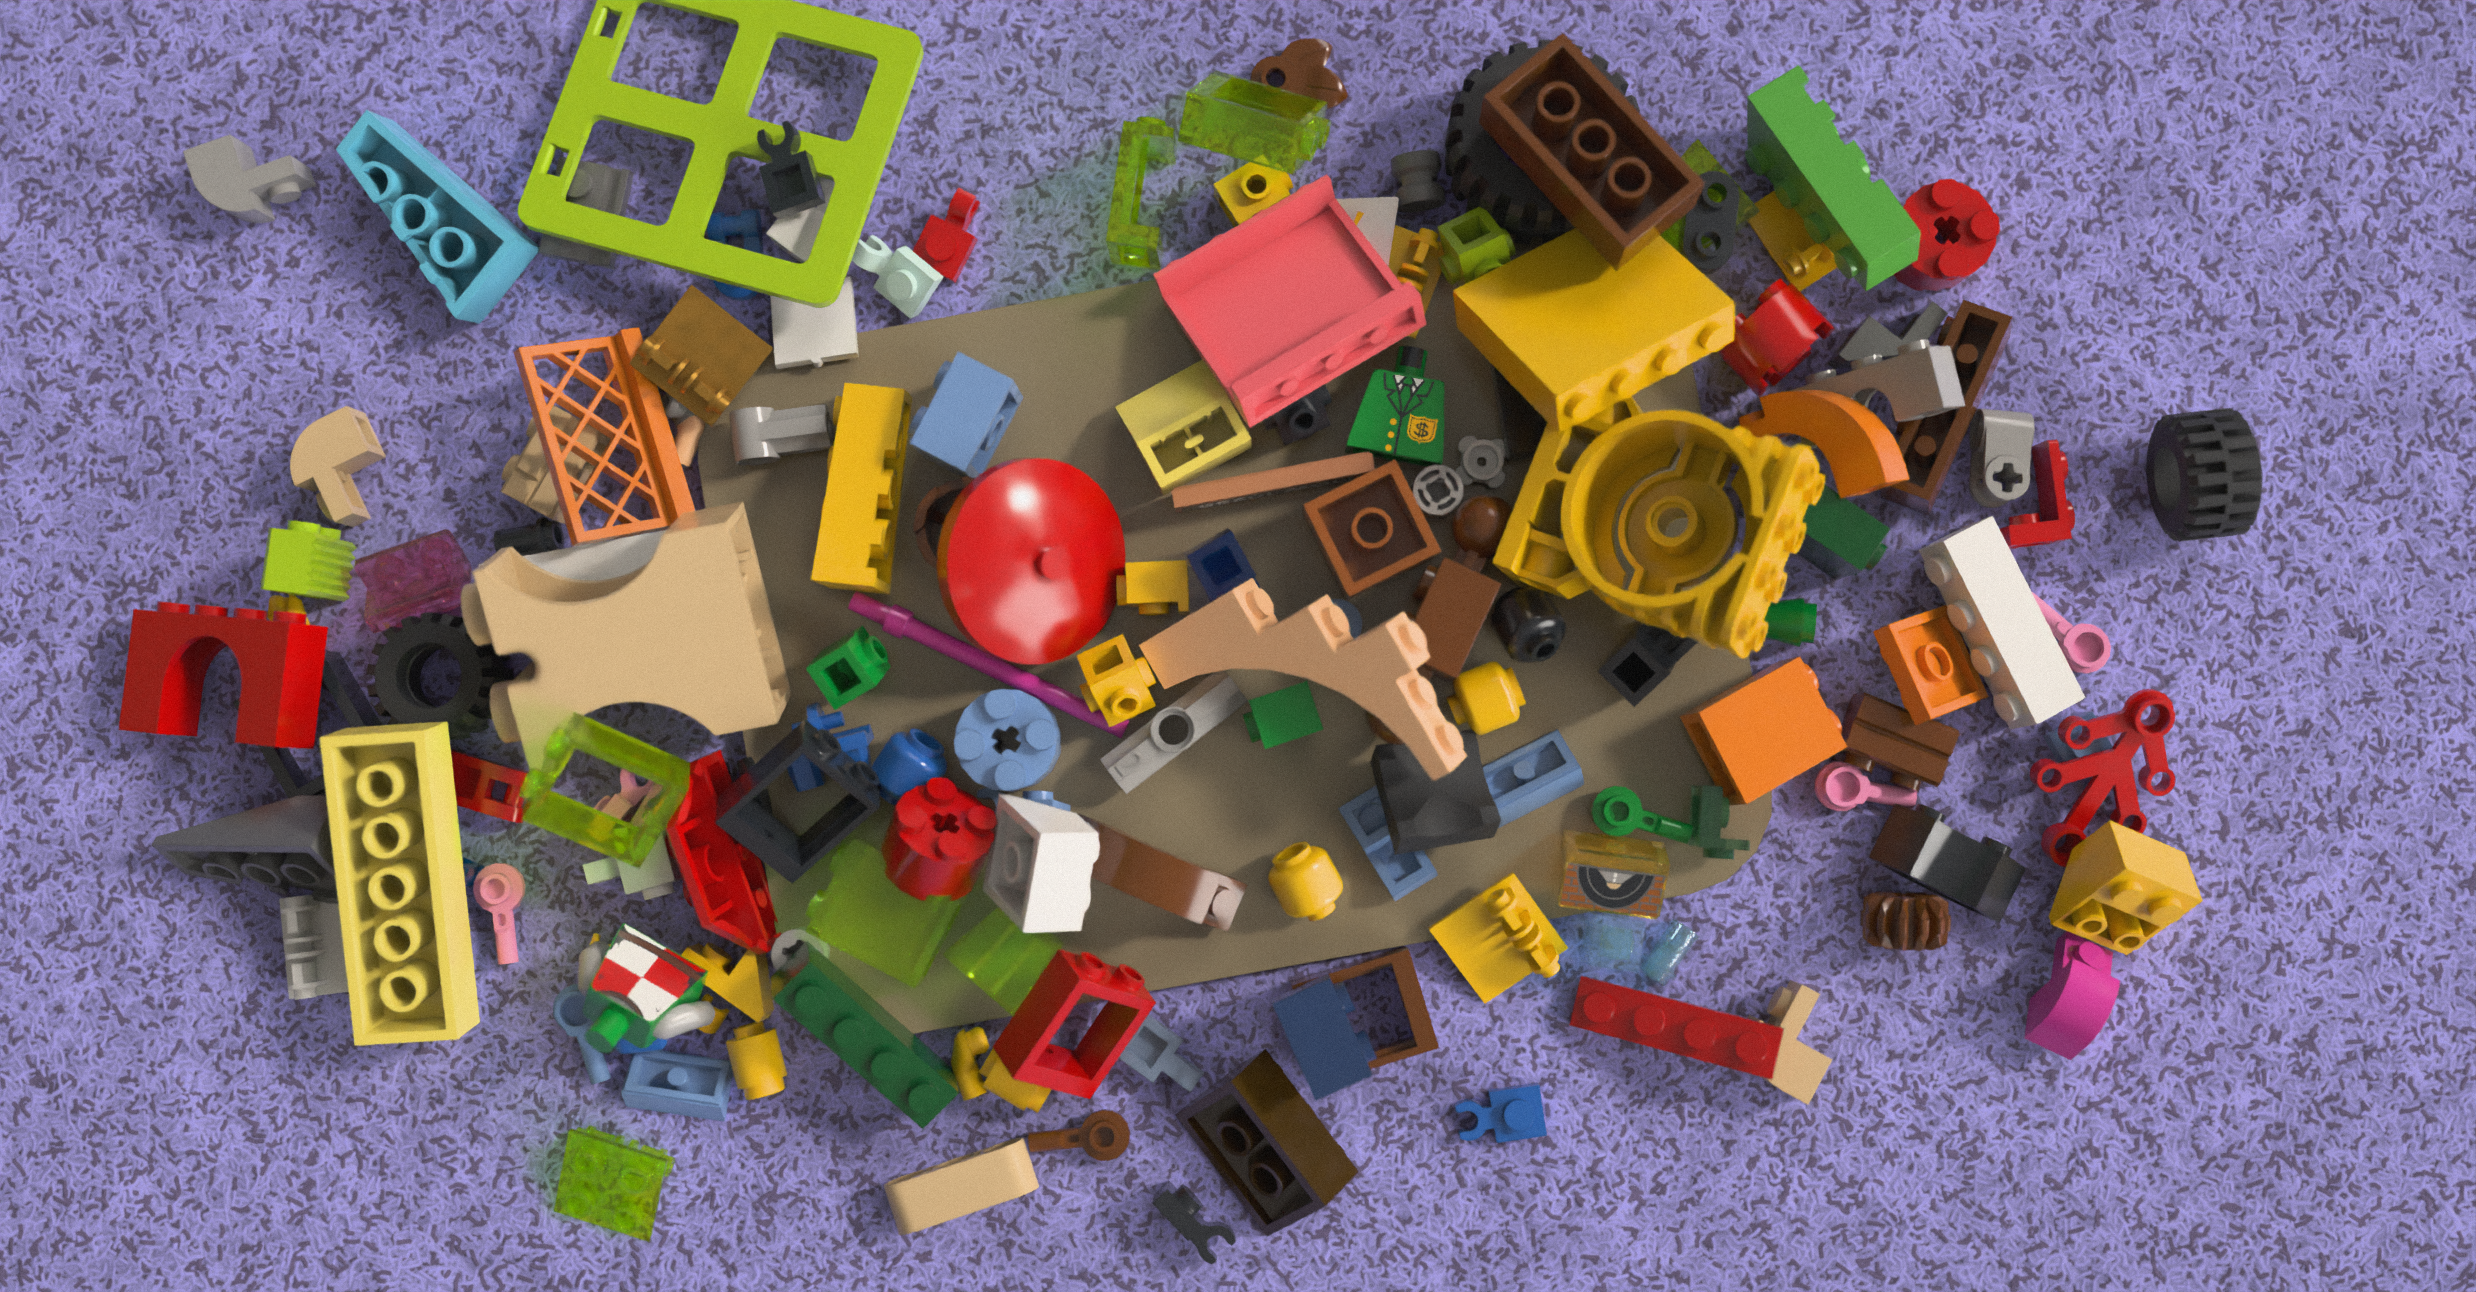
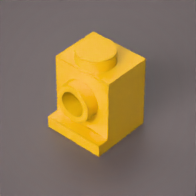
M1187 560L1126 562V575H1117L1118 606L1138 607L1139 615L1154 616L1169 614V606L1178 605L1180 615H1190Z

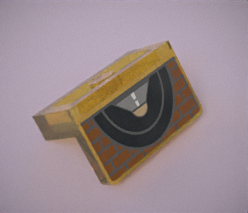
M1564 829L1560 846L1563 870L1557 896L1559 906L1649 919L1659 918L1670 869L1665 843Z

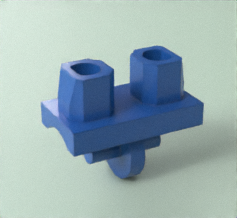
M819 702L807 705V721L816 729H825L829 732L830 729L845 726L842 711L825 715ZM801 722L792 724V730L795 727H797ZM870 724L832 733L846 754L856 762L860 760L871 767L869 744L874 739ZM803 754L787 768L797 792L819 787L826 782L823 770Z

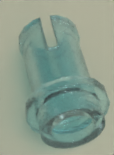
M1673 918L1649 955L1643 953L1640 957L1643 963L1639 970L1662 986H1665L1669 979L1675 980L1677 976L1673 972L1693 943L1699 938L1694 931L1682 923L1679 924Z

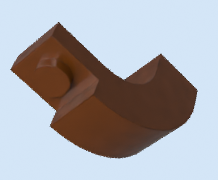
M1080 813L1078 814L1098 832L1099 855L1092 866V878L1176 915L1228 932L1247 884L1155 847L1116 827Z

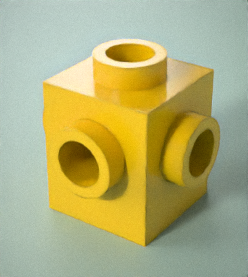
M1123 634L1076 655L1087 681L1079 685L1091 713L1099 709L1101 710L1109 727L1133 718L1156 706L1148 688L1157 683L1145 656L1137 659L1134 658Z

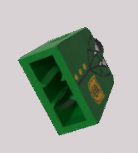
M1399 346L1394 372L1374 369L1349 434L1345 453L1357 454L1369 451V453H1372L1373 458L1387 461L1396 459L1398 463L1424 468L1442 464L1444 456L1445 386L1444 382L1424 377L1428 351L1412 346Z

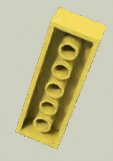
M448 721L352 727L320 737L355 1046L457 1040L480 1022Z

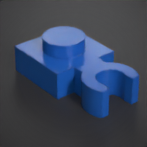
M1538 1083L1487 1090L1489 1105L1481 1106L1476 1101L1470 1099L1460 1100L1454 1104L1456 1113L1471 1111L1476 1115V1123L1473 1127L1458 1130L1459 1138L1462 1140L1471 1141L1478 1139L1484 1134L1486 1129L1494 1130V1137L1497 1143L1547 1136Z

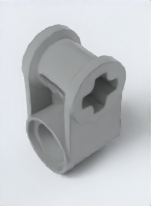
M1991 409L1976 410L1970 425L1969 444L1971 460L1969 489L1974 501L1979 505L1987 508L2000 507L2008 501L2022 496L2028 489L2030 483L2031 447L2035 431L2034 419L2031 413ZM1997 474L1998 481L2006 483L2005 489L2002 490L2000 482L1993 481V475Z

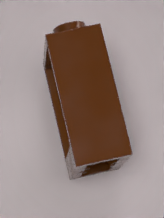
M1406 946L1291 980L1292 989H1295L1329 974L1332 983L1335 984L1391 966L1412 1036L1373 1048L1377 1058L1368 1062L1370 1069L1439 1048L1411 954Z

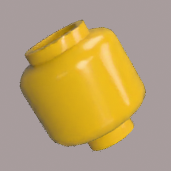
M1495 661L1460 673L1457 679L1453 681L1456 694L1446 697L1457 725L1459 726L1467 722L1470 729L1478 735H1483L1514 723L1520 717L1519 707L1526 704L1512 667L1504 669L1501 664Z
M1306 841L1298 842L1286 847L1272 859L1274 866L1269 871L1268 882L1287 915L1293 918L1307 917L1309 921H1316L1326 917L1335 909L1334 901L1342 893L1343 881L1324 848L1310 846Z

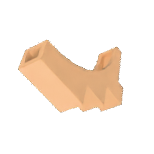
M1251 578L1139 645L1164 689L1197 675L1228 669L1278 671L1308 678L1340 692L1377 716L1410 748L1433 781L1450 773L1466 757L1463 751V741L1458 730L1451 723L1446 722L1436 705V695L1432 686L1425 678L1420 677L1416 671V668L1425 662L1430 655L1426 650L1427 644L1422 631L1415 623L1408 620L1404 611L1353 639L1349 632V623L1344 612L1338 606L1333 605L1328 595L1323 596L1279 622L1273 613L1274 608L1270 597L1263 589L1258 588L1254 579Z

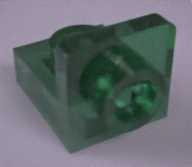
M1691 785L1689 824L1693 825V830L1688 846L1703 847V857L1734 860L1735 850L1750 851V840L1720 838L1721 828L1727 827L1730 815L1729 799L1723 797V787Z

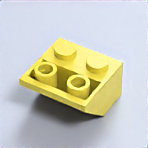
M1203 359L1115 407L1163 496L1170 493L1175 487H1180L1251 448L1250 435L1228 395Z

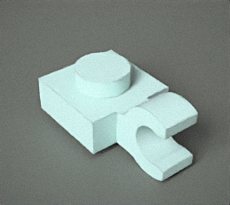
M871 235L866 243L858 240L852 257V261L856 265L880 276L873 288L910 319L921 313L943 279L940 273L907 246L898 248L893 253L882 240L874 235Z

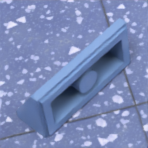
M1558 729L1483 766L1488 788L1501 818L1498 828L1584 785L1581 767Z
M663 1050L633 1053L621 1095L627 1107L725 1121L733 1076L731 1062L729 1060Z

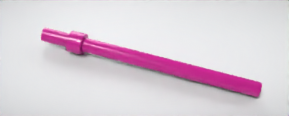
M858 591L854 593L849 603V610L883 625L882 631L898 639L906 636L1122 739L1130 722L1128 719L1109 727L1101 710L1099 709L1091 713L1085 699L913 618L914 612L902 606L894 604L893 607H890Z

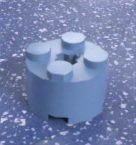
M997 689L980 695L964 709L956 726L954 746L955 754L958 756L961 767L975 782L992 790L1019 791L1037 785L1053 771L1061 754V732L1056 715L1043 701L1020 690ZM1015 727L1020 733L1015 738L1021 742L1018 750L1006 749L1002 752L998 747L1001 743L997 739L1001 730L1010 732Z

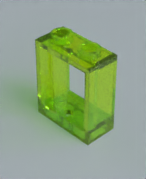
M1215 70L1187 91L1178 141L1293 175L1306 161L1311 162L1317 149L1323 150L1327 143L1331 128V120L1325 119L1328 102Z
M574 712L565 729L556 727L551 733L543 751V756L548 758L541 770L534 767L531 768L522 784L519 796L526 799L522 816L523 821L640 869L689 789L690 762ZM575 748L654 782L630 823L551 791Z

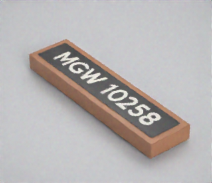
M1368 451L1175 487L1171 492L1176 514L1349 482L1374 470L1375 466L1372 453Z

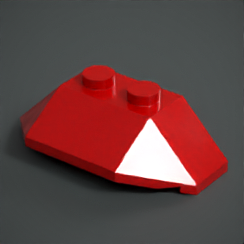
M720 749L689 763L663 823L666 833L665 842L668 853L675 859L681 874L684 897L687 903L693 907L699 924L703 928L761 955L771 951L776 939L782 934L781 932L776 933L774 920L777 923L778 920L760 858L715 824L718 798L731 786L730 783L732 782Z

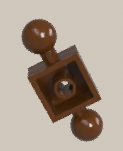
M1491 494L1476 495L1467 499L1459 506L1452 523L1453 536L1459 546L1453 560L1444 557L1436 568L1428 564L1412 594V597L1420 600L1414 614L1408 611L1405 614L1410 622L1415 623L1420 628L1425 637L1426 650L1430 657L1417 667L1416 671L1420 677L1425 678L1428 682L1432 675L1447 683L1457 679L1501 586V583L1480 574L1486 560L1494 558L1513 511L1512 507L1498 496ZM1365 709L1367 724L1379 739L1396 745L1405 744L1377 716Z

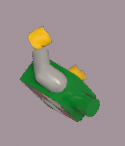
M623 923L619 928L611 945L600 941L601 935L594 933L589 946L581 951L578 963V989L585 996L582 1013L586 1018L594 1022L584 1035L587 1043L599 1052L610 1053L621 1038L638 1048H648L657 1038L666 1040L696 1028L702 1032L714 1034L730 1012L727 1008L722 1010L714 1007L711 1004L713 997L710 994H705L702 1000L698 1001L708 974L707 970L626 923Z

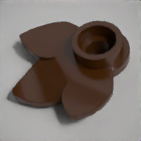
M1305 38L1293 41L1280 56L1263 58L1252 70L1250 87L1253 95L1261 103L1270 106L1275 123L1287 133L1297 136H1309L1313 124L1312 112L1333 109L1347 100L1348 93L1341 79L1330 69L1324 67L1330 57L1332 45L1322 39ZM1270 73H1279L1284 79V84L1280 87H1272L1267 83L1266 77Z

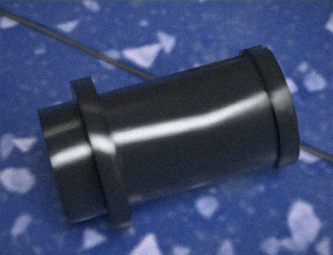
M541 517L537 519L536 524L496 530L494 533V547L497 552L501 548L512 546L521 556L563 549L564 535L558 521H549L548 518Z

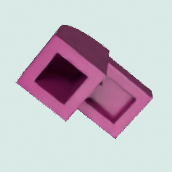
M2065 931L2055 944L2051 979L2029 1001L2024 1038L2069 1060H2072L2086 1048L2103 1028L2118 995L2120 980L2111 976L2113 952L2076 934Z

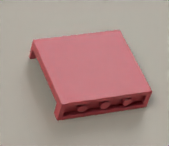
M1327 174L1311 184L1300 187L1292 195L1267 209L1260 210L1252 218L1224 234L1215 236L1207 244L1181 259L1170 262L1165 268L1153 274L1165 306L1249 428L1427 325L1419 292L1410 281L1402 285L1336 200L1331 179Z

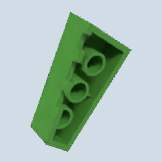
M1800 65L1747 96L1748 149L1745 150V157L1755 174L1758 176L1764 174L1774 185L1776 196L1781 204L1788 210L1794 208L1801 216L1806 231L1813 241L1817 244L1823 242L1834 254V260L1840 272L1848 279L1854 277L1861 287L1868 291L1918 260L1921 231L1882 178L1872 183L1870 180V168L1865 159V154L1854 140L1847 145L1842 142L1832 122L1835 119V113L1824 99L1816 104L1805 91V85L1809 82V78Z

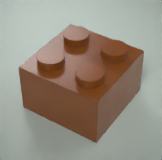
M1396 459L1303 504L1302 514L1346 601L1436 558L1441 552Z

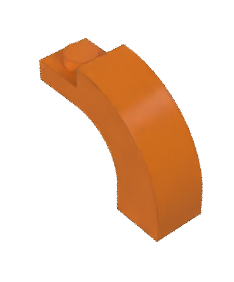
M1824 390L1772 393L1759 397L1763 410L1738 418L1739 427L1748 429L1752 436L1758 438L1770 435L1782 439L1796 434L1813 442L1823 452L1829 462L1840 498L1865 495L1909 480L1899 446L1886 425L1866 406L1845 395Z

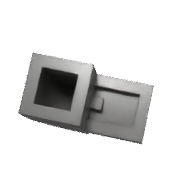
M227 135L183 151L191 178L199 193L214 206L246 222L267 223L275 221L270 202L283 204L295 201L301 197V191L316 186L310 168L296 158L288 155L257 166L251 147L232 135Z

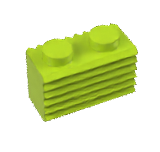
M288 520L287 530L269 528L260 589L300 597L345 602L350 598L346 592L351 586L347 582L353 578L349 574L354 569L350 562L355 559L352 552L357 548L351 542L340 540L341 530L321 527L319 524Z

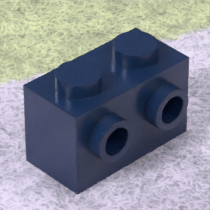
M1326 974L1272 998L1273 1007L1315 1101L1373 1076L1368 1062L1377 1057L1365 1030L1354 1033L1346 1014L1356 1009L1343 981L1333 985L1329 974Z

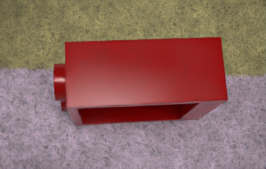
M1058 949L993 1045V1049L1012 1079L1090 1099L1156 1002L1143 985L1145 983L1144 977L1134 968L1125 964H1120L1118 967L1106 964L1088 952H1082L1080 955ZM1083 993L1108 1000L1075 1050L1049 1044Z

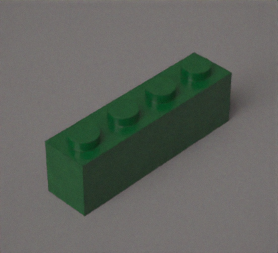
M808 941L771 976L772 999L922 1129L959 1094L952 1068Z

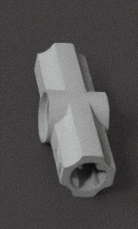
M1225 670L1213 672L1169 707L1159 711L1152 720L1100 760L1117 784L1128 794L1180 753L1189 749L1193 743L1246 704L1248 700ZM1170 716L1182 717L1188 724L1189 733L1187 738L1178 745L1167 744L1160 735L1162 722Z

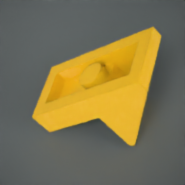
M707 942L705 946L698 943L688 946L681 956L708 971L704 984L757 1023L771 1015L774 1010L766 953L758 955L747 950L736 967L733 968L729 965L733 960L732 957L713 943Z

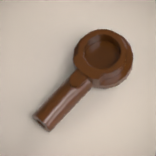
M1101 1109L1091 1113L1083 1122L1082 1127L1028 1133L1030 1153L1083 1148L1089 1156L1101 1161L1118 1158L1125 1152L1130 1141L1128 1122L1121 1114L1108 1109Z

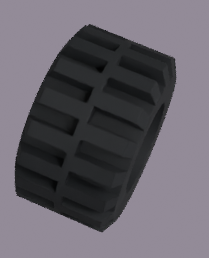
M2232 408L2162 416L2161 420L2156 422L2153 433H2151L2146 460L2148 493L2153 511L2165 534H2168L2170 539L2179 542L2234 536L2248 532L2250 526L2256 520L2260 507L2262 465L2259 449L2247 420H2244L2242 414Z
M430 612L422 613L421 618L409 616L401 620L403 628L391 626L383 634L388 639V642L386 644H375L371 653L377 655L378 660L376 665L368 664L366 675L375 676V684L367 686L369 697H379L380 702L374 708L379 716L391 717L387 723L388 725L448 721L450 740L471 738L470 733H482L489 728L486 721L492 719L490 709L492 685L497 682L514 679L513 669L504 668L503 661L511 659L509 654L498 655L493 643L481 646L476 645L468 634L463 617ZM442 648H448L456 656L460 664L461 682L454 697L446 704L436 707L428 701L422 691L420 682L421 671L426 660L433 653Z

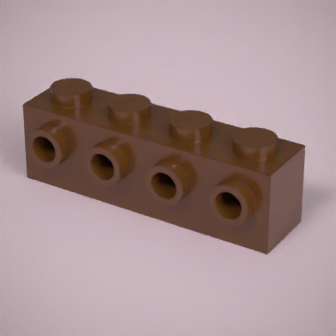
M1963 300L1956 317L1948 316L1939 333L1937 345L1950 346L1965 406L1919 420L1899 421L1896 434L1901 437L1897 445L1904 459L1909 480L1880 489L1881 498L1929 516L2010 338L2012 316Z

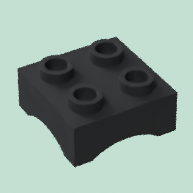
M1472 729L1458 731L1463 741V751L1466 757L1450 773L1434 781L1406 744L1386 743L1375 745L1370 764L1395 855L1494 838L1501 823V818L1485 779L1476 734Z

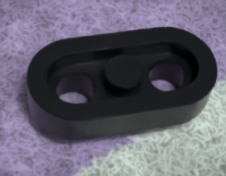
M1709 171L1699 175L1705 182V185L1694 208L1681 219L1678 252L1704 275L1718 271L1731 257L1734 245L1739 191L1735 182L1728 175L1718 171ZM1714 189L1718 191L1721 195V202L1710 200L1707 190ZM1701 238L1711 239L1715 244V251L1704 249L1701 244Z

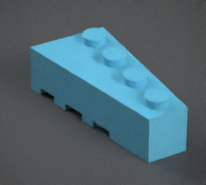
M366 110L336 148L373 203L378 204L392 224L389 226L399 240L405 242L421 264L419 268L431 284H435L447 301L445 305L455 319L480 324L539 252L540 246L395 121Z

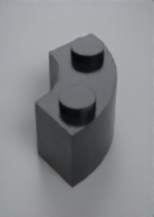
M1895 803L1869 858L1901 877L1957 905L2000 923L2026 870L2025 867L2009 857L2012 849L1986 836H1983L1981 842H1978L1944 824L1946 819L1944 814L1918 803L1914 811Z

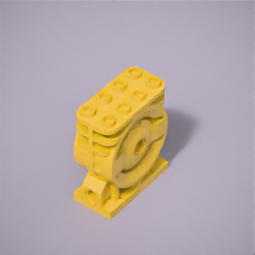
M1631 396L1620 400L1594 414L1588 420L1579 422L1560 433L1549 422L1547 423L1492 564L1520 587L1538 588L1568 600L1591 589L1603 602L1620 614L1631 617L1641 623L1668 630L1672 635L1681 638L1689 637L1698 640L1704 646L1710 648L1719 647L1728 650L1734 656L1745 658L1751 650L1758 652L1765 640L1768 623L1763 620L1770 602L1777 603L1784 591L1787 573L1782 571L1789 553L1796 554L1801 547L1806 531V524L1802 523L1808 505H1815L1818 502L1824 487L1825 475L1818 473V461L1808 446L1797 443L1792 448L1783 445L1777 437L1765 435L1763 438L1752 436L1748 429L1739 426L1734 430L1727 429L1710 418L1687 411L1657 410L1643 413ZM1680 450H1682L1675 470L1659 473L1670 469ZM1735 463L1740 468L1731 486L1739 496L1744 509L1746 521L1745 537L1740 552H1736L1723 568L1732 553L1738 534V519L1735 508L1723 491L1731 467ZM1628 497L1620 514L1618 537L1622 552L1628 562L1634 567L1635 572L1628 590L1625 591L1628 574L1623 569L1617 556L1614 532L1618 513ZM1678 518L1688 519L1687 528L1681 535L1666 537L1667 527L1672 521ZM1562 532H1563L1564 539H1561V538H1560ZM1702 583L1697 587L1682 592L1684 587H1690Z

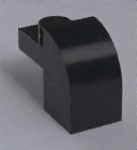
M1639 622L1607 656L1598 672L1635 707L1671 674L1677 661L1699 641L1689 637L1681 638L1672 635L1663 628Z

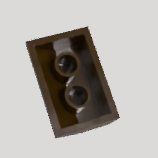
M1266 1049L1238 1065L1175 1114L1266 1236L1326 1207L1359 1172L1343 1148L1335 1141L1316 1116L1312 1107L1304 1100L1285 1075L1280 1065L1275 1062Z

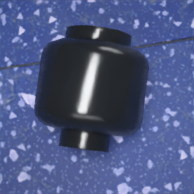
M1517 587L1509 590L1498 599L1491 615L1490 625L1494 634L1510 658L1521 663L1542 662L1551 658L1557 652L1566 634V623L1547 593L1538 588Z

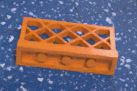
M639 327L622 329L614 336L519 347L514 352L572 547L667 530L682 513L695 511L658 387L629 364L636 356L639 347L643 344ZM603 352L608 373L603 381L578 365L584 354ZM575 355L572 361L565 356ZM548 359L565 370L555 388L538 377L533 360ZM571 376H574L596 391L587 408H584L562 393ZM544 395L549 398L547 402H545ZM602 396L620 408L623 419L617 429L593 413ZM555 403L580 418L570 436L552 425L549 412ZM586 423L610 438L601 457L576 441ZM558 443L563 446V448H562L561 451H560V448H559ZM617 443L634 454L637 467L632 476H629L608 462ZM570 451L594 466L585 484L567 474L564 460ZM601 471L625 486L616 504H613L591 489ZM632 491L648 501L653 519L640 521L622 509ZM573 492L578 494L576 499L574 498ZM585 499L609 514L602 528L589 531L584 530L578 510ZM616 519L623 523L622 525L613 526Z

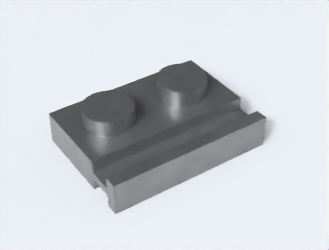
M559 156L555 176L560 177L566 161L565 157ZM580 160L567 192L566 201L625 217L634 174L629 169L622 168L620 170L610 168L607 165ZM546 234L542 235L539 253L546 257L603 266L609 269H614L617 257L616 253Z

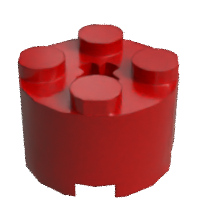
M1940 179L1935 183L1924 185L1901 204L1921 231L1918 260L1895 273L1894 277L1899 282L1916 291H1938L1945 288H1953L1983 266L1989 259L1996 246V237L2000 232L1999 217L1993 212L1992 207L1980 192L1954 179ZM1937 233H1940L1943 237L1942 244L1934 238Z
M1781 278L1771 284L1758 297L1757 300L1760 303L1755 307V312L1748 318L1742 312L1734 317V341L1717 351L1722 359L1758 397L1763 395L1768 387L1766 380L1773 386L1778 384L1812 354L1810 346L1819 336L1825 340L1835 329L1793 283L1786 285Z
M931 778L926 785L917 786L904 793L894 808L881 844L880 852H882L886 863L884 870L886 877L900 891L918 900L926 901L928 895L940 897L951 895L950 901L961 898L971 892L977 882L995 840V828L997 825L995 812L991 808L984 806L975 796L957 788L947 778Z

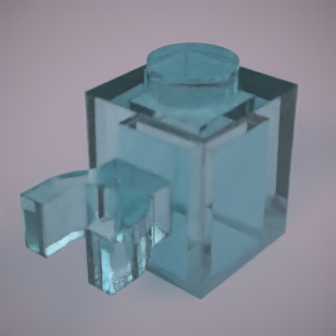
M1606 910L1602 912L1589 911L1585 917L1579 960L1591 966L1639 973L1646 921L1630 917L1629 913Z

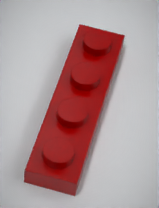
M1587 976L1580 977L1569 1024L1570 1026L1771 1080L1774 1077L1785 1029Z

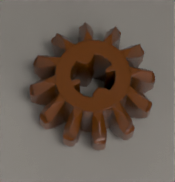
M1890 890L1887 892L1876 891L1875 893H1870L1863 897V909L1860 910L1862 937L1872 946L1884 947L1885 949L1921 951L1940 948L1947 944L1948 932L1951 931V915H1948V902L1936 894H1926L1925 892Z

